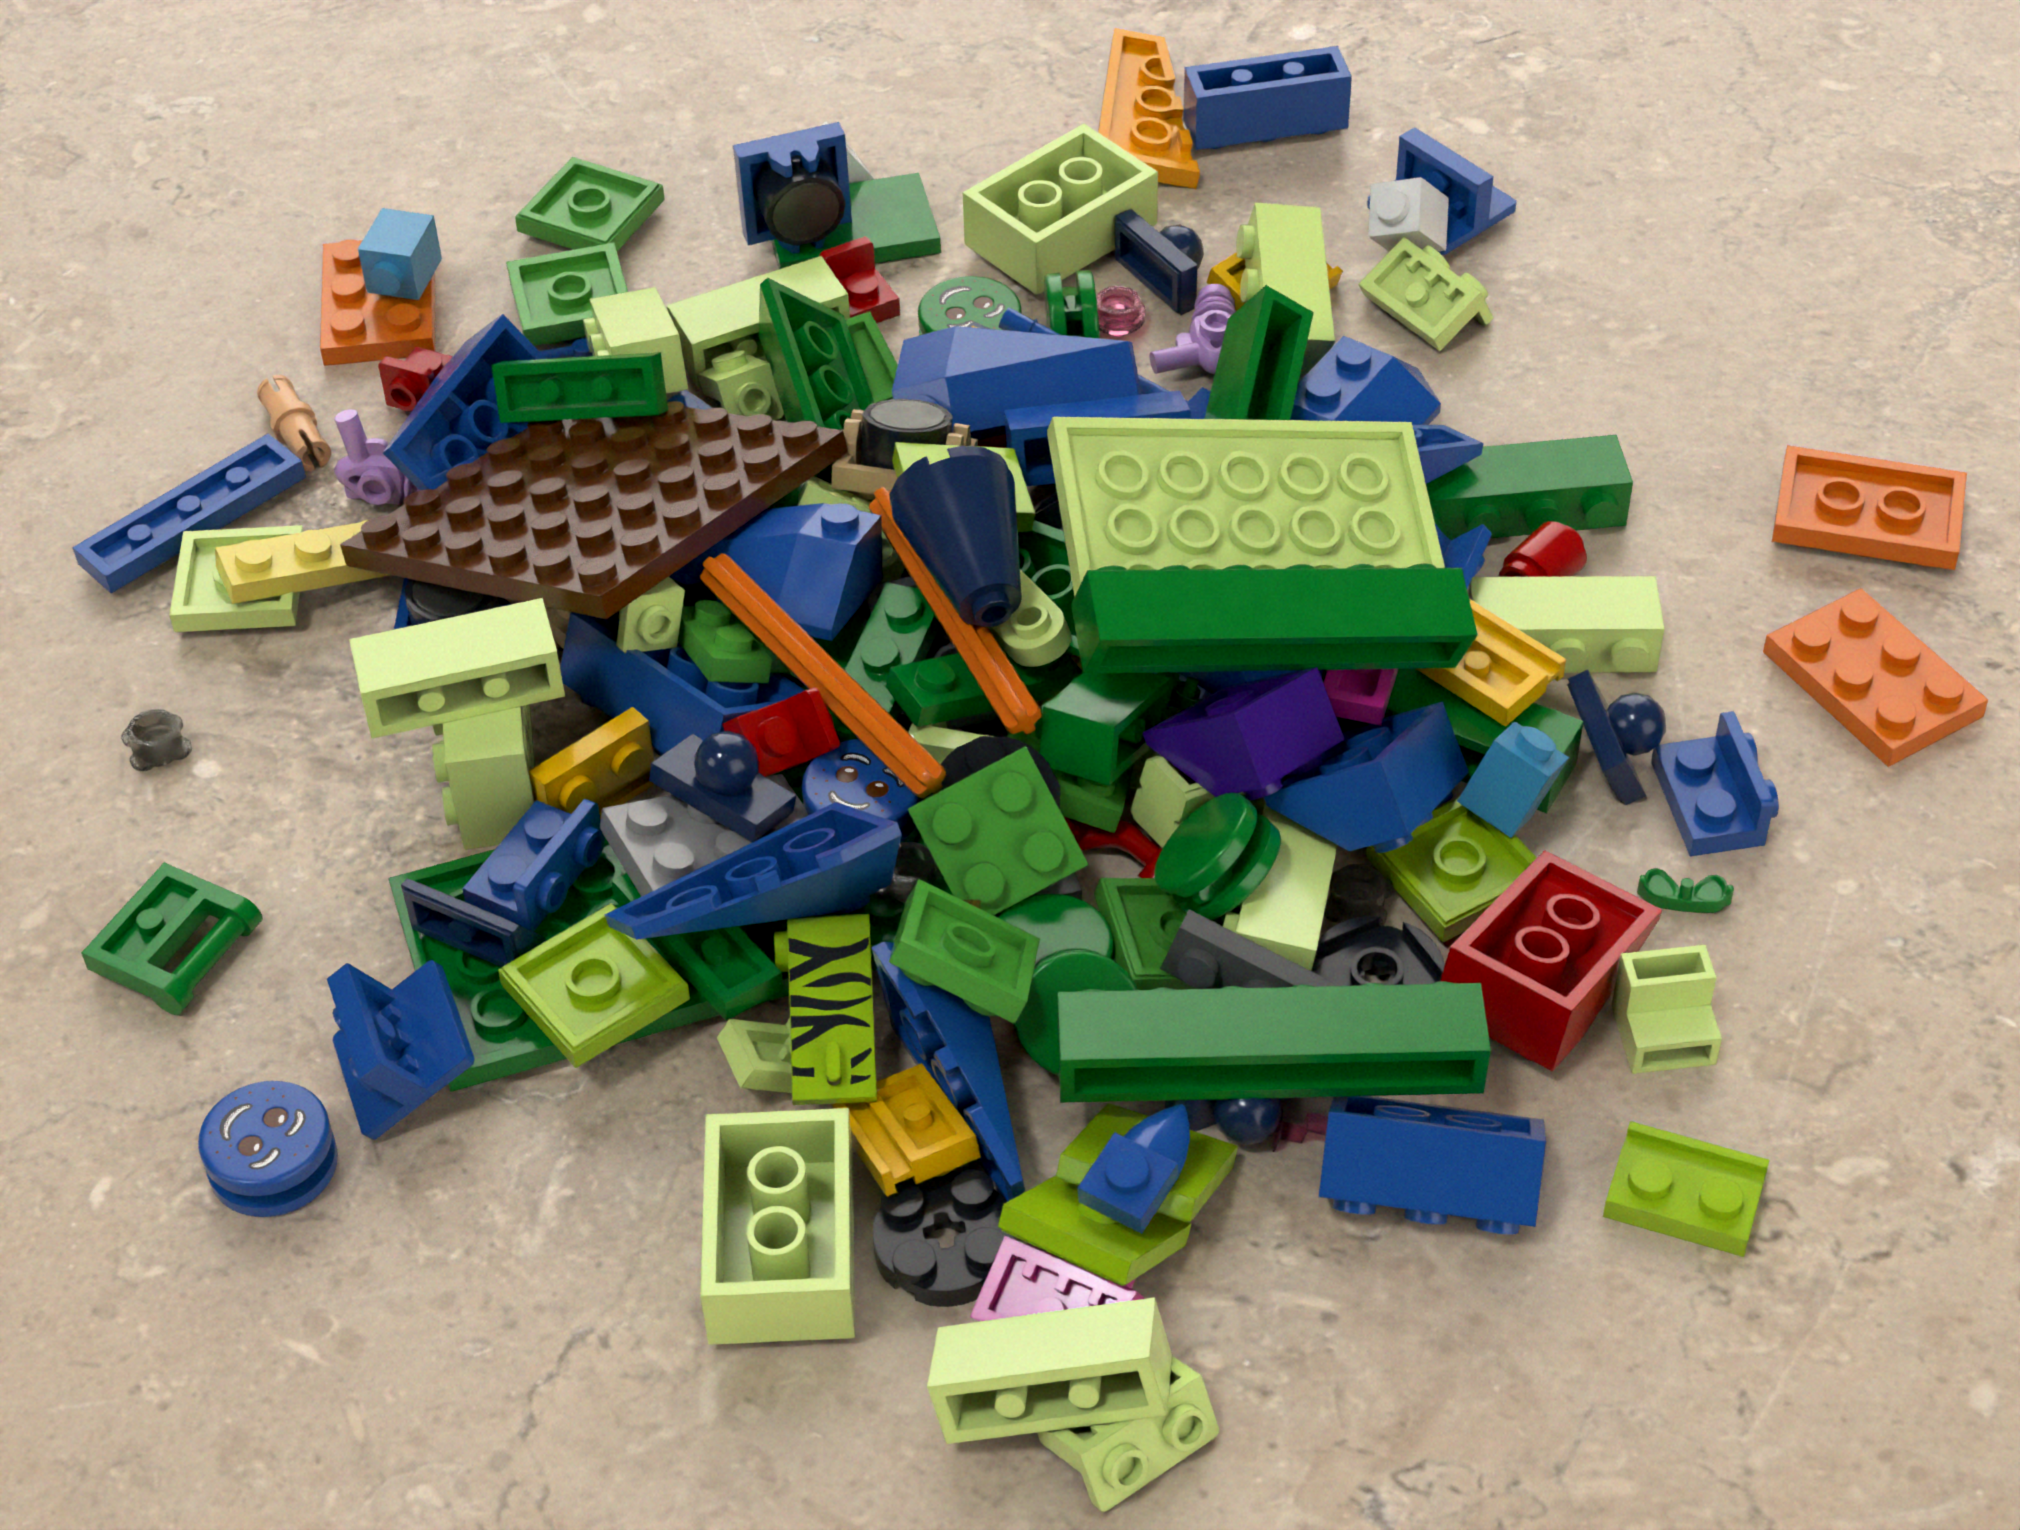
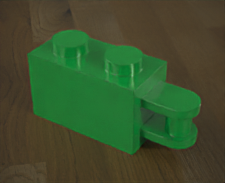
M1158 672L1157 674L1082 673L1079 677H1075L1066 688L1050 701H1046L1040 708L1042 715L1035 723V735L1040 739L1039 753L1045 758L1052 769L1109 786L1150 749L1146 744L1143 732L1166 720L1167 704L1174 687L1173 674L1171 672Z

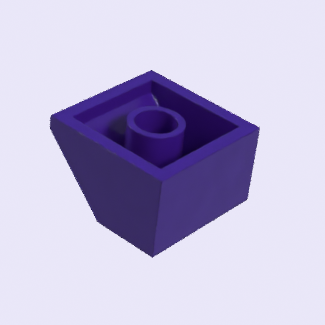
M1318 667L1226 686L1143 732L1146 744L1215 797L1226 793L1243 792L1248 801L1268 796L1283 787L1281 777L1286 774L1287 776H1294L1322 765L1324 760L1321 754L1344 741Z

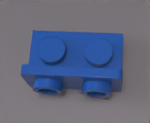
M1734 711L1720 713L1716 736L1659 744L1653 749L1651 764L1690 857L1765 846L1771 818H1775L1778 815L1779 802L1775 785L1770 779L1764 780L1757 764L1758 754L1755 740L1751 733L1743 732Z
M583 799L573 813L570 814L536 800L462 888L465 902L535 931L548 913H553L560 908L566 898L569 887L586 867L593 866L601 856L605 844V836L600 830L601 819L598 804L588 799Z

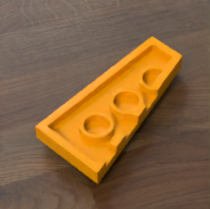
M1114 28L1098 133L1158 172V182L1197 189L1200 170L1197 160L1192 159L1191 148L1193 143L1189 129L1184 128L1182 121L1184 109L1180 96L1175 94V75L1165 37Z

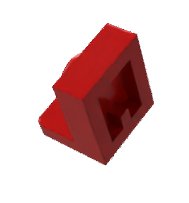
M862 237L838 245L819 254L848 293L850 318L870 311L877 324L900 315V299L875 268L874 245L868 237Z
M415 347L405 361L385 356L378 364L386 405L412 412L435 377L453 356L420 347Z
M816 687L802 691L780 702L738 716L722 724L725 731L728 730L744 735L756 747L759 761L758 773L765 777L805 763L840 746L831 713L825 706L820 691Z

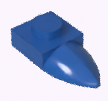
M1179 1104L1148 1116L1131 1128L1124 1136L1114 1132L1077 1188L1079 1203L1142 1234L1179 1178L1185 1164L1190 1142L1189 1120L1186 1107L1183 1104Z

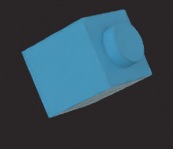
M386 208L380 210L358 247L367 293L414 300L420 299L442 260L434 215Z
M1514 722L1493 741L1457 802L1512 838L1532 818L1569 757L1557 750L1554 741L1544 732L1533 727H1523Z

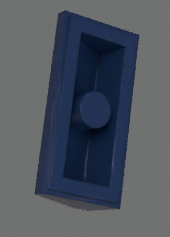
M406 878L401 884L413 930L497 966L503 967L547 941L545 937L519 924L419 882Z

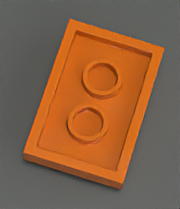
M348 239L337 243L323 244L320 351L324 366L380 361L385 356L396 359L407 358L415 347L436 352L435 272L419 300L367 293L358 253V247L363 240Z
M1787 445L1772 542L1955 570L1960 552L1967 472Z
M1862 588L1766 635L1763 653L1887 767L1984 717L1988 699Z

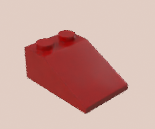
M1544 850L1450 946L1441 981L1454 984L1481 983L1489 1038L1553 1072L1584 1037L1615 989L1621 954L1639 952L1658 923L1662 909Z

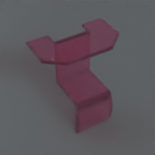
M1282 1110L1281 1121L1275 1130L1272 1152L1276 1150L1280 1139L1302 1144L1308 1132L1326 1136L1328 1117L1308 1113L1302 1125L1283 1122Z

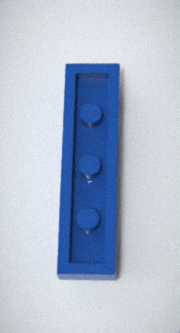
M267 433L72 547L77 563L107 591L113 593L179 554L183 531L219 530L305 479L303 462Z

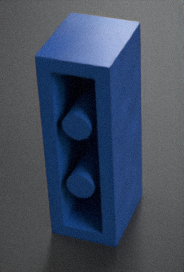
M1338 46L1184 67L1183 119L1187 129H1189L1195 150L1219 149L1228 145L1256 141L1268 142L1277 138L1305 134H1323L1327 131L1347 129L1349 127L1352 76Z
M1180 390L1004 410L1007 448H1014L1026 487L1055 483L1047 436V429L1052 417L1191 419V410Z

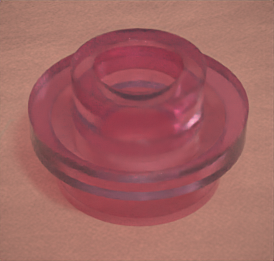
M1111 286L1097 294L1099 331L1110 336L1120 337L1133 333L1142 327L1146 318V309L1135 290L1125 286Z

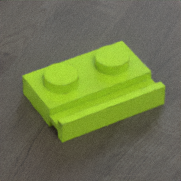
M1630 1121L1606 1198L1603 1217L1744 1257L1770 1160Z

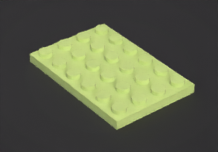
M1052 417L1047 429L1074 596L1087 570H1097L1111 565L1122 566L1127 570H1160L1172 565H1183L1190 569H1224L1232 565H1247L1253 569H1285L1298 564L1311 565L1315 569L1348 568L1357 564H1370L1376 568H1408L1412 565L1423 563L1432 564L1436 568H1445L1412 422Z

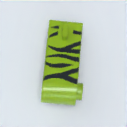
M869 914L808 916L787 919V931H774L775 965L781 972H789L793 1105L877 1102ZM840 1079V1083L837 1085H830L828 1083V1080L836 1082Z

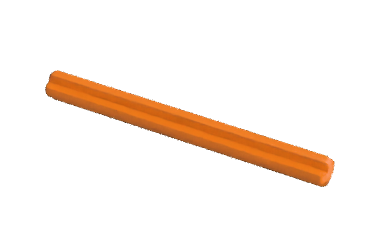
M884 487L877 489L874 492L876 498L869 504L870 512L881 515L883 533L1004 727L1011 734L1021 731L1026 735L1032 733L1036 729L1034 723L1042 715L1038 704L988 627L968 624L958 615L897 527L890 505L889 494L891 490L886 491Z
M721 553L714 559L710 556L702 563L705 568L700 574L702 583L808 689L818 688L825 706L915 796L925 798L929 794H935L942 789L941 782L946 776L944 767L730 556Z

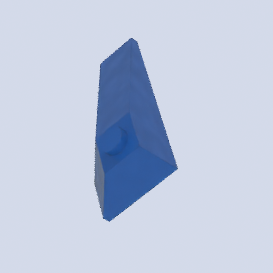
M954 326L904 339L892 388L893 399L922 400L946 408L953 416L952 433L955 423L970 425L971 438L978 439V441L1006 434L1004 410L1142 394L1133 345L1130 341Z
M819 503L765 509L668 577L685 585L701 583L700 574L705 568L702 564L709 556L714 559L721 553L726 554L810 636L832 641L883 579L881 515L860 511L852 505L842 503Z

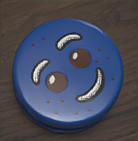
M859 739L840 742L839 748L815 757L808 765L802 780L803 803L808 815L838 802L897 822L901 832L898 852L906 848L918 836L919 830L907 809L924 800V798L915 796Z
M262 1081L246 1085L231 1092L210 1110L199 1132V1154L214 1194L225 1206L247 1216H279L307 1205L327 1187L336 1170L338 1150L327 1111L315 1094L294 1083Z

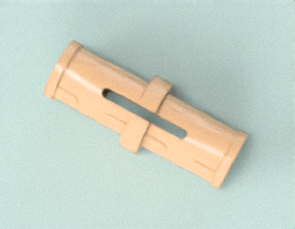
M273 375L274 382L280 390L278 392L273 390L266 378L258 386L257 397L271 417L270 427L278 441L287 444L289 450L302 460L304 471L315 470L313 463L308 457L309 454L314 455L320 468H322L330 459L331 449L316 428L317 419L313 410L308 404L300 401L289 378L283 375Z

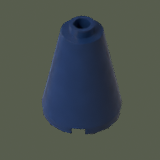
M973 446L948 448L947 451L950 458L930 464L926 456L914 462L897 478L889 494L892 516L897 527L961 619L975 626L995 627L1006 622L1018 609L1022 600L1014 477L1003 457L989 449Z

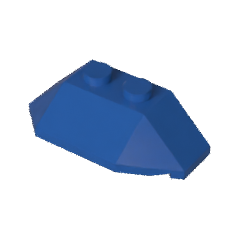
M1343 335L1298 383L1290 420L1412 422V425H1429L1440 413L1441 403L1419 368Z

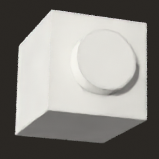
M1422 177L1371 184L1368 237L1389 252L1403 237L1421 249L1429 245L1437 251H1445L1447 246L1449 198Z

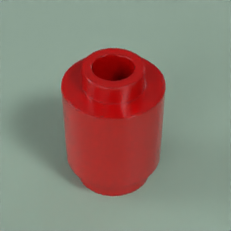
M1554 521L1545 522L1505 557L1499 577H1574L1585 567L1587 562L1583 540L1573 528Z

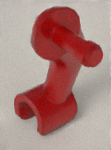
M1064 817L1081 850L1119 848L1130 853L1145 866L1137 875L1139 878H1154L1155 865L1162 848H1158L1133 824L1119 820L1115 833Z

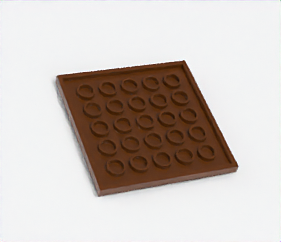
M677 401L667 402L668 411L660 415L529 421L527 423L528 428L512 438L492 443L487 448L488 453L474 462L459 465L446 473L447 481L438 488L414 492L404 499V505L386 516L368 520L361 526V532L341 543L340 547L346 566L520 602L543 598L545 607L608 619L848 453L844 431L818 427L812 421L791 423L772 420L771 416L765 414L744 416L730 414L724 408L703 410L684 407L682 402Z

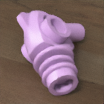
M1210 284L1200 290L1195 301V312L1192 316L1189 333L1178 334L1176 346L1150 352V364L1154 374L1194 365H1200L1206 372L1215 374L1228 318L1236 312L1234 298L1227 287L1220 284Z
M344 410L335 416V422L348 455L338 460L334 471L338 481L344 485L347 498L363 499L373 505L384 503L399 505L404 498L420 491L383 454V451L388 446L387 441L381 438L367 439L356 410Z

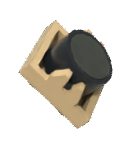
M892 399L870 404L865 411L853 409L851 419L847 418L845 420L843 429L848 453L837 459L832 466V489L850 491L854 495L866 500L875 499L874 492L881 487H884L886 491L891 490L897 480L892 462L895 442L977 446L978 439L971 438L970 425L955 423L952 433V414L946 408L927 401Z

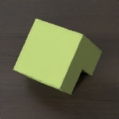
M1706 945L1621 954L1611 1008L1632 1074L1716 1065L1722 1037L1711 1007L1716 975Z

